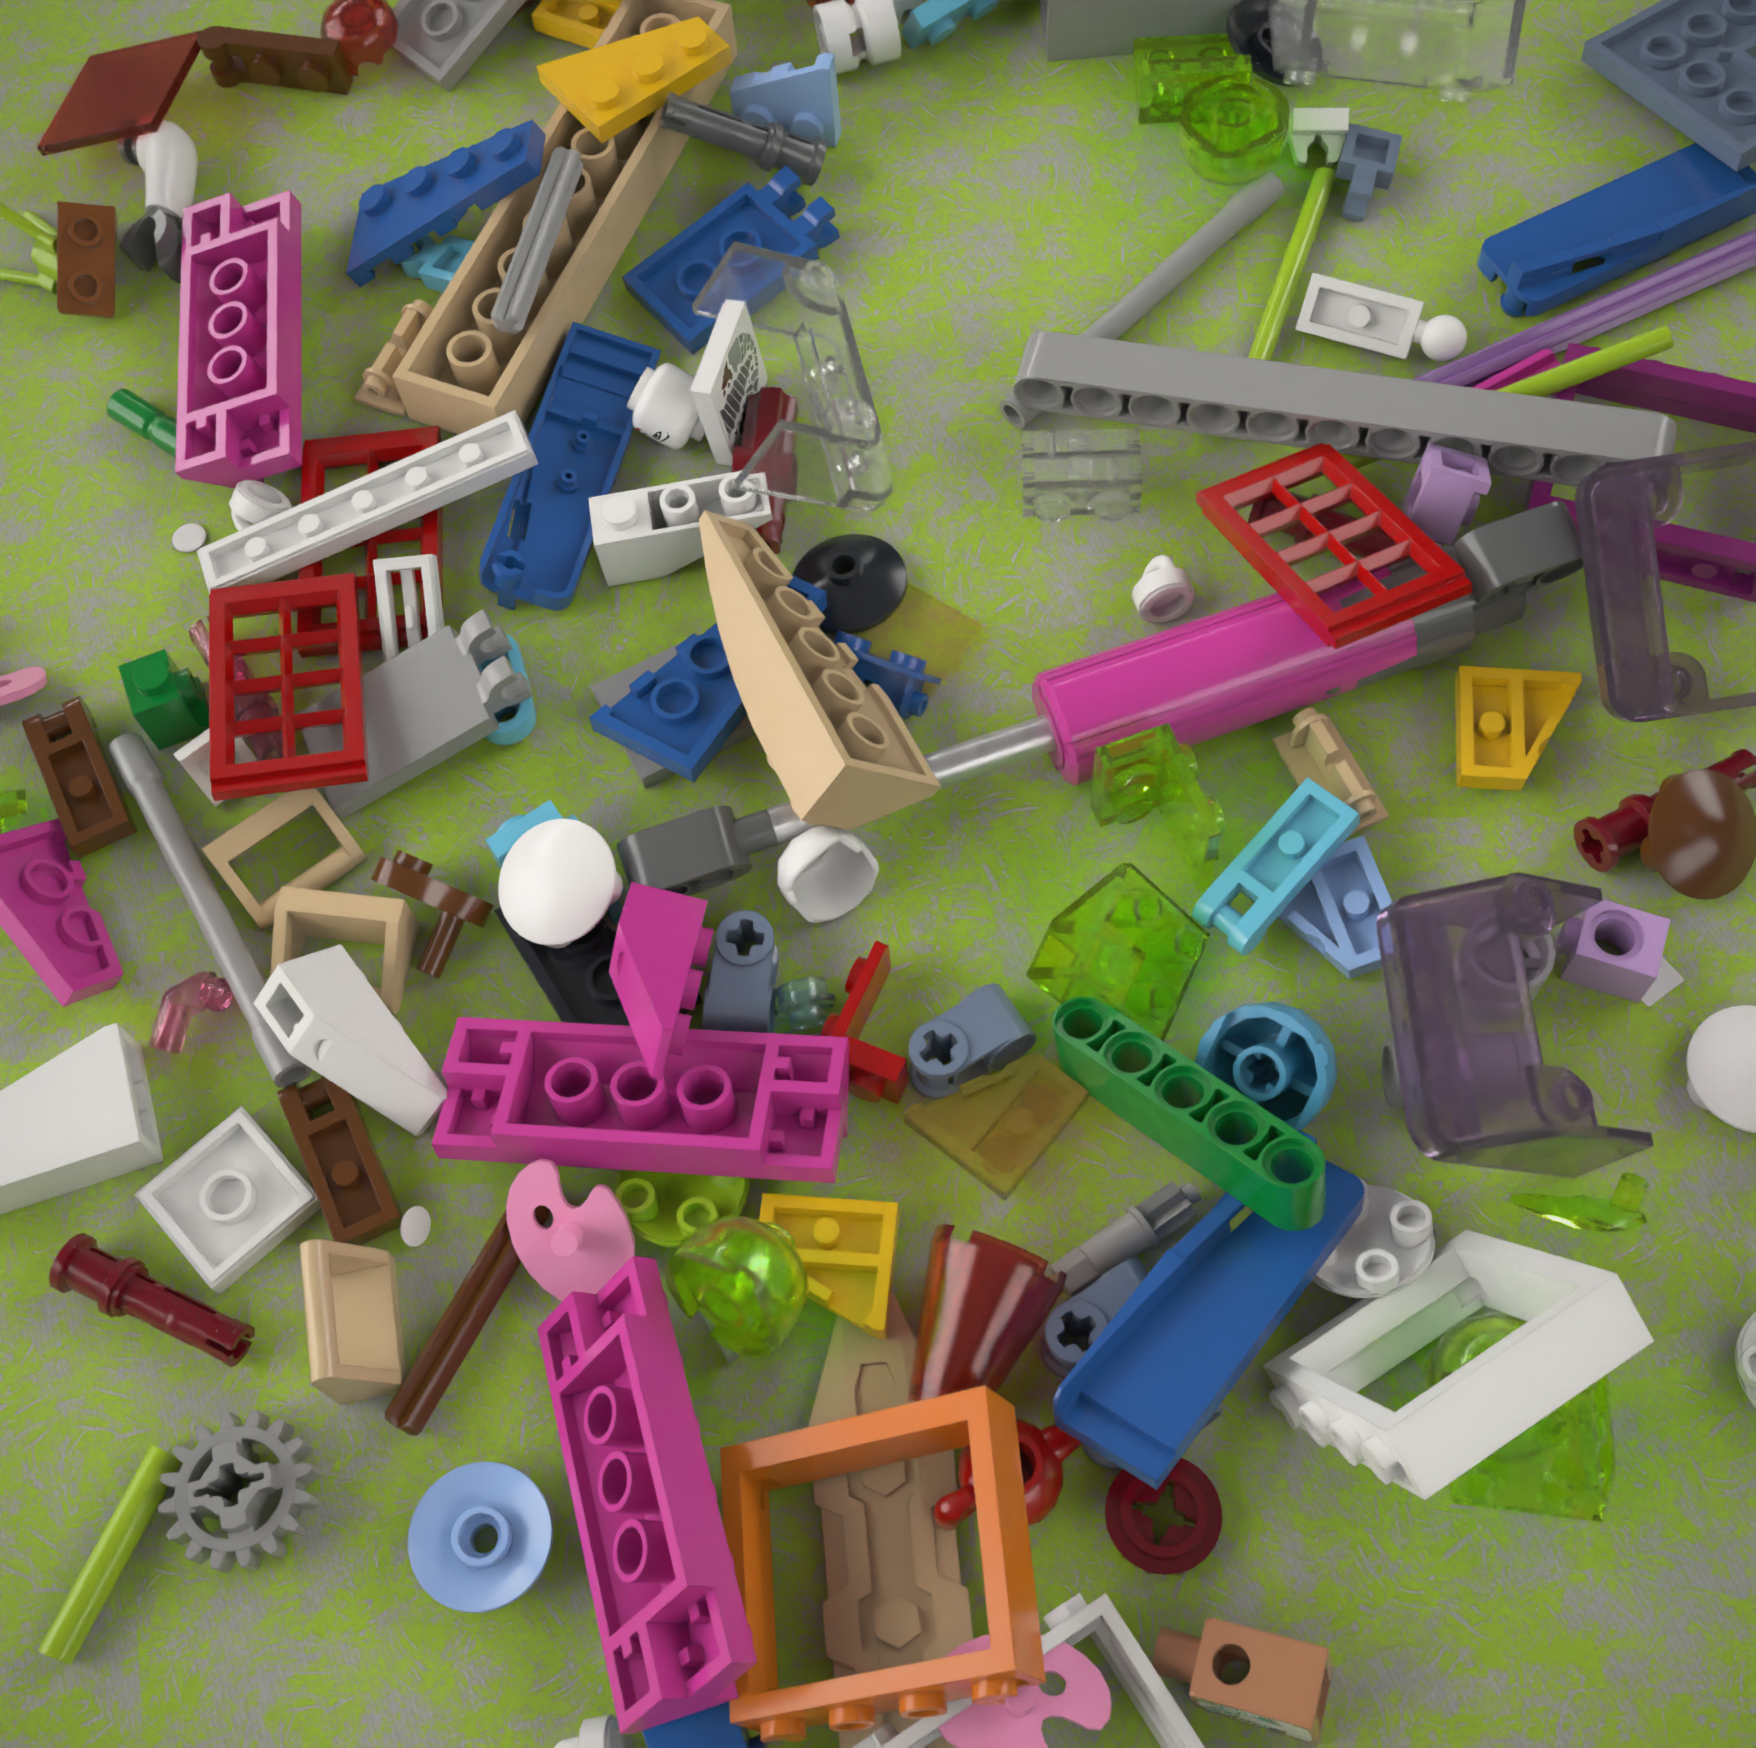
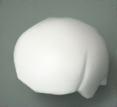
M821 825L810 828L791 840L778 859L777 885L780 887V891L787 902L807 921L819 923L837 919L857 907L872 890L879 872V865L863 841L851 830Z

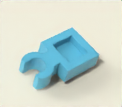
M427 234L414 242L419 252L411 255L399 264L408 277L421 278L426 288L444 293L475 241L449 234L438 245Z

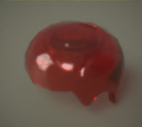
M334 0L323 13L320 35L323 39L339 40L352 76H358V66L361 63L372 62L377 65L382 64L383 54L396 42L399 23L387 0Z

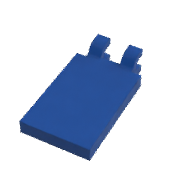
M786 165L759 191L749 182L744 184L622 276L626 290L693 355L708 344L719 312L726 299L745 301L749 312L819 259L817 247H826L840 237L839 230L829 222L836 216L835 210L820 196L794 221L789 218L805 208L806 202L795 191L801 186L800 177Z

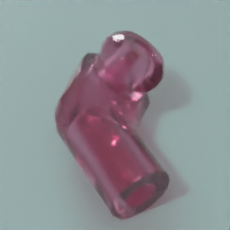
M201 971L169 988L162 997L148 1046L167 1052L181 1053L192 1017L205 1011L207 1008L213 1011H223L230 1005L233 993L226 979L217 977L213 971Z

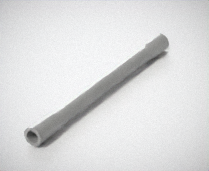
M1269 170L1260 171L1229 199L1227 205L1081 335L1118 340L1244 226L1252 224L1282 197L1284 188L1279 177ZM1013 391L1000 402L1003 416L1011 425L1019 429L1024 428L1042 412L1023 405L1015 397Z
M128 733L117 737L110 743L108 753L127 791L134 796L252 1030L253 1042L274 1084L277 1087L285 1088L293 1083H300L309 1076L312 1069L287 1052L253 1004L265 986V982L163 785V776L143 737L136 733Z

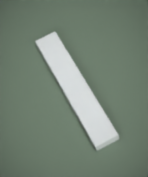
M513 410L197 549L209 594L211 589L272 582L538 465L537 458L516 410Z

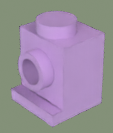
M1428 442L1403 502L1402 512L1434 542L1442 546L1445 544L1452 546L1460 525L1468 527L1471 524L1478 508L1480 494L1487 495L1492 483L1487 459Z

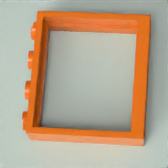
M980 1386L720 1448L723 1528L729 1551L733 1557L734 1572L747 1623L752 1632L753 1647L757 1663L735 1680L739 1698L729 1701L731 1724L760 1732V1741L763 1743L781 1739L798 1742L806 1739V1727L829 1723V1729L833 1731H860L876 1726L875 1715L899 1711L900 1717L907 1719L937 1717L947 1713L946 1702L972 1697V1703L975 1705L1005 1704V1698L1018 1696V1688L1046 1683L1015 1406L987 1386ZM970 1446L991 1649L778 1689L769 1491Z

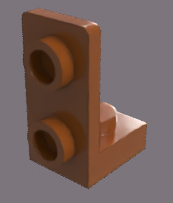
M57 201V309L59 313L99 318H113L115 316L116 240H118V218L115 207Z

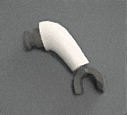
M153 119L143 127L136 125L126 126L118 138V149L122 159L128 164L141 166L145 173L146 187L145 214L130 227L122 239L119 248L142 271L150 272L157 259L160 268L172 281L175 280L181 284L183 209L193 204L198 167L196 146L191 137L176 123Z

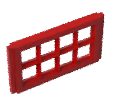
M439 426L304 440V446H302L301 504L324 494L325 469L367 465L368 475L378 470V463L400 461L441 443ZM443 506L420 516V527L388 530L349 547H366L365 576H356L357 589H365V619H360L362 651L382 649L379 617L376 618L377 594L373 560L377 559V545L420 541V555H436L443 609ZM323 559L299 569L298 579L321 577ZM420 568V570H415L416 583H420L419 617L422 640L429 636L422 571ZM400 572L391 573L392 586L402 585ZM321 609L297 611V633L337 628V622L321 623ZM396 615L399 647H408L405 615ZM338 645L300 649L298 653L301 658L339 654Z
M1319 443L1196 492V503L1202 508V514L1328 647L1332 646L1335 650L1472 593V582L1465 577V570L1329 443ZM1323 475L1336 487L1334 490L1302 503L1288 491V489ZM1271 496H1275L1287 508L1250 524L1236 511ZM1350 502L1365 515L1360 519L1330 531L1315 518ZM1299 523L1314 536L1278 552H1275L1263 539ZM1378 530H1381L1396 544L1359 560L1343 546ZM1327 551L1343 565L1306 582L1290 567ZM1407 559H1411L1426 573L1424 576L1390 590L1385 588L1372 575ZM1356 580L1373 595L1371 598L1337 612H1333L1319 597Z
M355 572L210 590L209 742L211 794L214 801L369 781L359 594ZM336 607L337 628L292 634L291 612ZM279 614L280 635L234 641L233 619ZM338 645L339 668L293 673L292 650ZM280 652L281 675L234 681L235 657ZM340 684V709L294 714V690ZM281 692L282 716L235 722L234 697ZM342 725L344 750L296 756V730ZM282 732L283 758L235 764V738Z

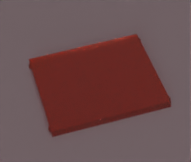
M201 30L89 56L37 145V149L42 156L157 132L201 50L197 41Z

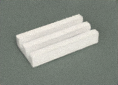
M434 554L373 560L384 662L400 654L391 571L400 570L408 648L422 641L414 569L421 568L428 636L444 628L437 556Z

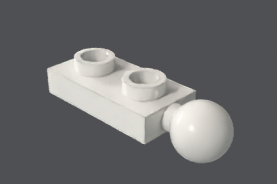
M1312 273L1295 329L1405 360L1408 357L1412 342L1420 344L1423 352L1430 359L1439 362L1456 358L1463 351L1467 342L1466 328L1454 316L1438 315L1428 322L1420 320L1425 304L1424 301L1318 273Z

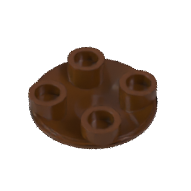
M1699 769L1667 776L1660 785L1659 794L1651 809L1648 836L1643 840L1640 848L1641 860L1648 870L1659 872L1662 878L1674 890L1687 897L1707 900L1719 898L1730 893L1746 878L1756 856V816L1748 797L1737 783L1717 771Z

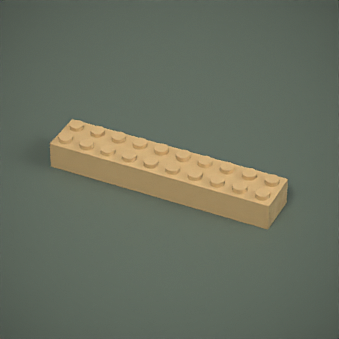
M623 0L594 48L699 16L730 45L732 61H734L738 54L731 5L715 0ZM732 63L680 96L708 106ZM560 102L543 130L546 136L540 175L499 201L392 376L409 419L430 426H439L442 430L458 435L513 410H516L523 425L525 424L553 374L572 322L582 324L690 137L689 135L659 126L663 106L604 143H601ZM560 146L567 150L574 148L581 154L580 161L584 167L523 330L516 335L507 331L501 333L494 328L491 312L551 155Z

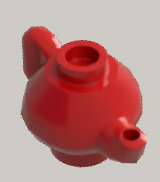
M1016 1419L1029 1526L1041 1522L1056 1506L1063 1487V1467L1061 1463L1082 1442L1055 1425L1040 1430L1033 1424L1022 1419ZM970 1446L963 1447L959 1456L958 1480L961 1488L940 1497L934 1507L933 1519L935 1524L945 1531L956 1529L965 1518L973 1512H977Z

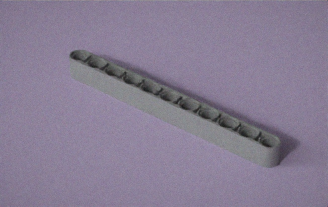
M1040 331L1033 333L1027 338L1013 389L1015 397L1023 405L1039 411L1301 448H1309L1323 442L1324 444L1329 443L1335 450L1343 454L1420 464L1429 442L1486 458L1489 472L1492 475L1633 495L1659 493L1671 483L1677 425L1673 419L1664 414L1651 411L1053 331Z

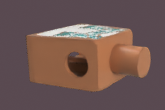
M1209 1617L1205 1621L1201 1638L1166 1627L1160 1629L1155 1645L1152 1666L1158 1675L1191 1684L1189 1697L1198 1708L1318 1746L1333 1673L1329 1648ZM1237 1660L1250 1664L1249 1673L1242 1682L1233 1685L1221 1681L1222 1671L1228 1663Z

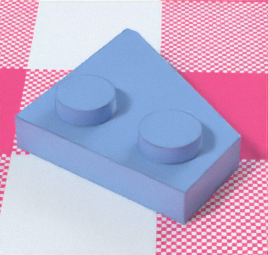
M1364 835L1343 842L1277 917L1348 979L1412 958V947Z

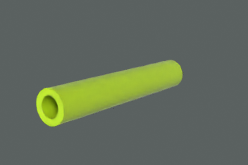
M153 1445L150 1446L39 1646V1652L64 1664L72 1665L169 1487L160 1482L162 1474L177 1472L182 1463L175 1455Z

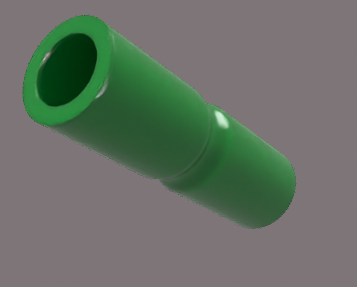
M119 389L113 393L107 403L109 417L144 439L153 441L157 447L176 458L177 419L167 416L163 410L128 389Z

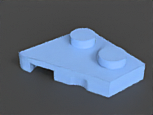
M820 54L817 56L814 65L797 70L789 62L774 66L768 72L761 73L755 71L735 77L729 92L733 115L763 126L768 122L773 123V121L783 124L784 131L813 140L816 136L826 139L827 146H837L841 135V121L834 54Z

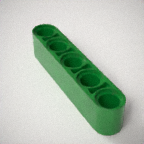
M1080 996L1071 998L1058 1006L1053 1013L1052 1027L1060 1071L1067 1080L1272 1225L1283 1230L1301 1231L1309 1229L1320 1222L1325 1214L1327 1203L1326 1166L1322 1150L1312 1140L1105 1002L1094 997Z

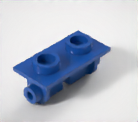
M838 630L835 640L831 641L835 645L837 643H846L859 659L852 669L864 685L866 680L878 684L890 698L900 717L904 719H909L911 715L919 718L922 717L929 701V695L922 693L925 681L940 684L942 680L941 678L924 673L927 661L896 650H892L889 660L869 653L871 641Z

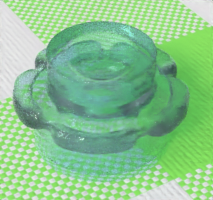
M805 977L782 984L775 990L778 1006L773 1009V1014L778 1019L785 1018L788 1020L791 1029L815 1027L826 1022L828 1018L827 1011L835 1006L836 998L834 994L828 992L826 979L823 977Z

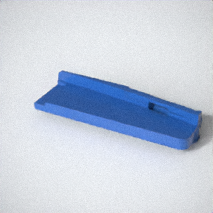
M1694 143L1487 238L1479 253L1477 266L1490 282L1496 281L1499 276L1507 285L1506 292L1500 297V304L1504 313L1511 317H1520L1523 315L1521 313L1523 310L1525 316L1540 315L1755 214L1756 172L1749 165L1736 172L1703 147ZM1596 256H1599L1600 259L1605 258V262L1602 265L1571 274L1573 264Z
M574 321L572 322L528 435L538 465L513 475L480 559V582L486 589L498 593L497 605L515 611L516 599L549 610L559 611L564 610L572 603L593 546L588 498L611 494L635 430L632 423L633 411L626 408L628 401L647 367L653 370L656 369L661 350ZM515 509L511 534L508 537L512 511Z
M1302 1130L1298 1131L1317 1145V1138ZM1325 1160L1327 1201L1325 1214L1319 1223L1301 1231L1283 1230L1272 1225L1253 1211L1231 1232L1229 1221L1246 1206L1226 1192L1215 1207L1172 1249L1168 1248L1060 1384L1053 1399L1055 1426L1157 1490L1360 1216L1364 1203V1185L1361 1180L1354 1174Z

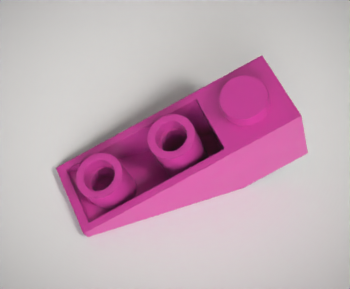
M631 882L618 923L609 974L651 1078L662 1080L668 1054L671 1053L679 1056L683 1054L692 1016L680 1013V1009L684 1008L694 1011L703 971L691 968L692 965L705 967L714 929L702 927L708 903L707 900Z

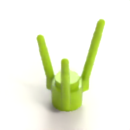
M0 203V217L37 240L31 251V259L40 272L35 274L0 267V280L39 286L56 294L57 230L30 210L25 211L24 217Z

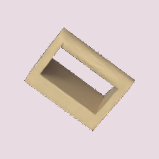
M317 788L285 792L202 848V851L262 931L274 924L275 907L280 889L258 903L230 863L311 808L315 810L341 847L290 881L285 887L323 890L367 860L361 848Z
M281 886L274 913L270 976L278 964L301 957L306 936L384 945L381 987L372 986V988L391 1014L396 1015L400 1009L421 925L404 899Z
M313 1239L301 1243L300 1255L311 1384L340 1405L396 1393L407 1376L395 1257L387 1250L325 1239Z

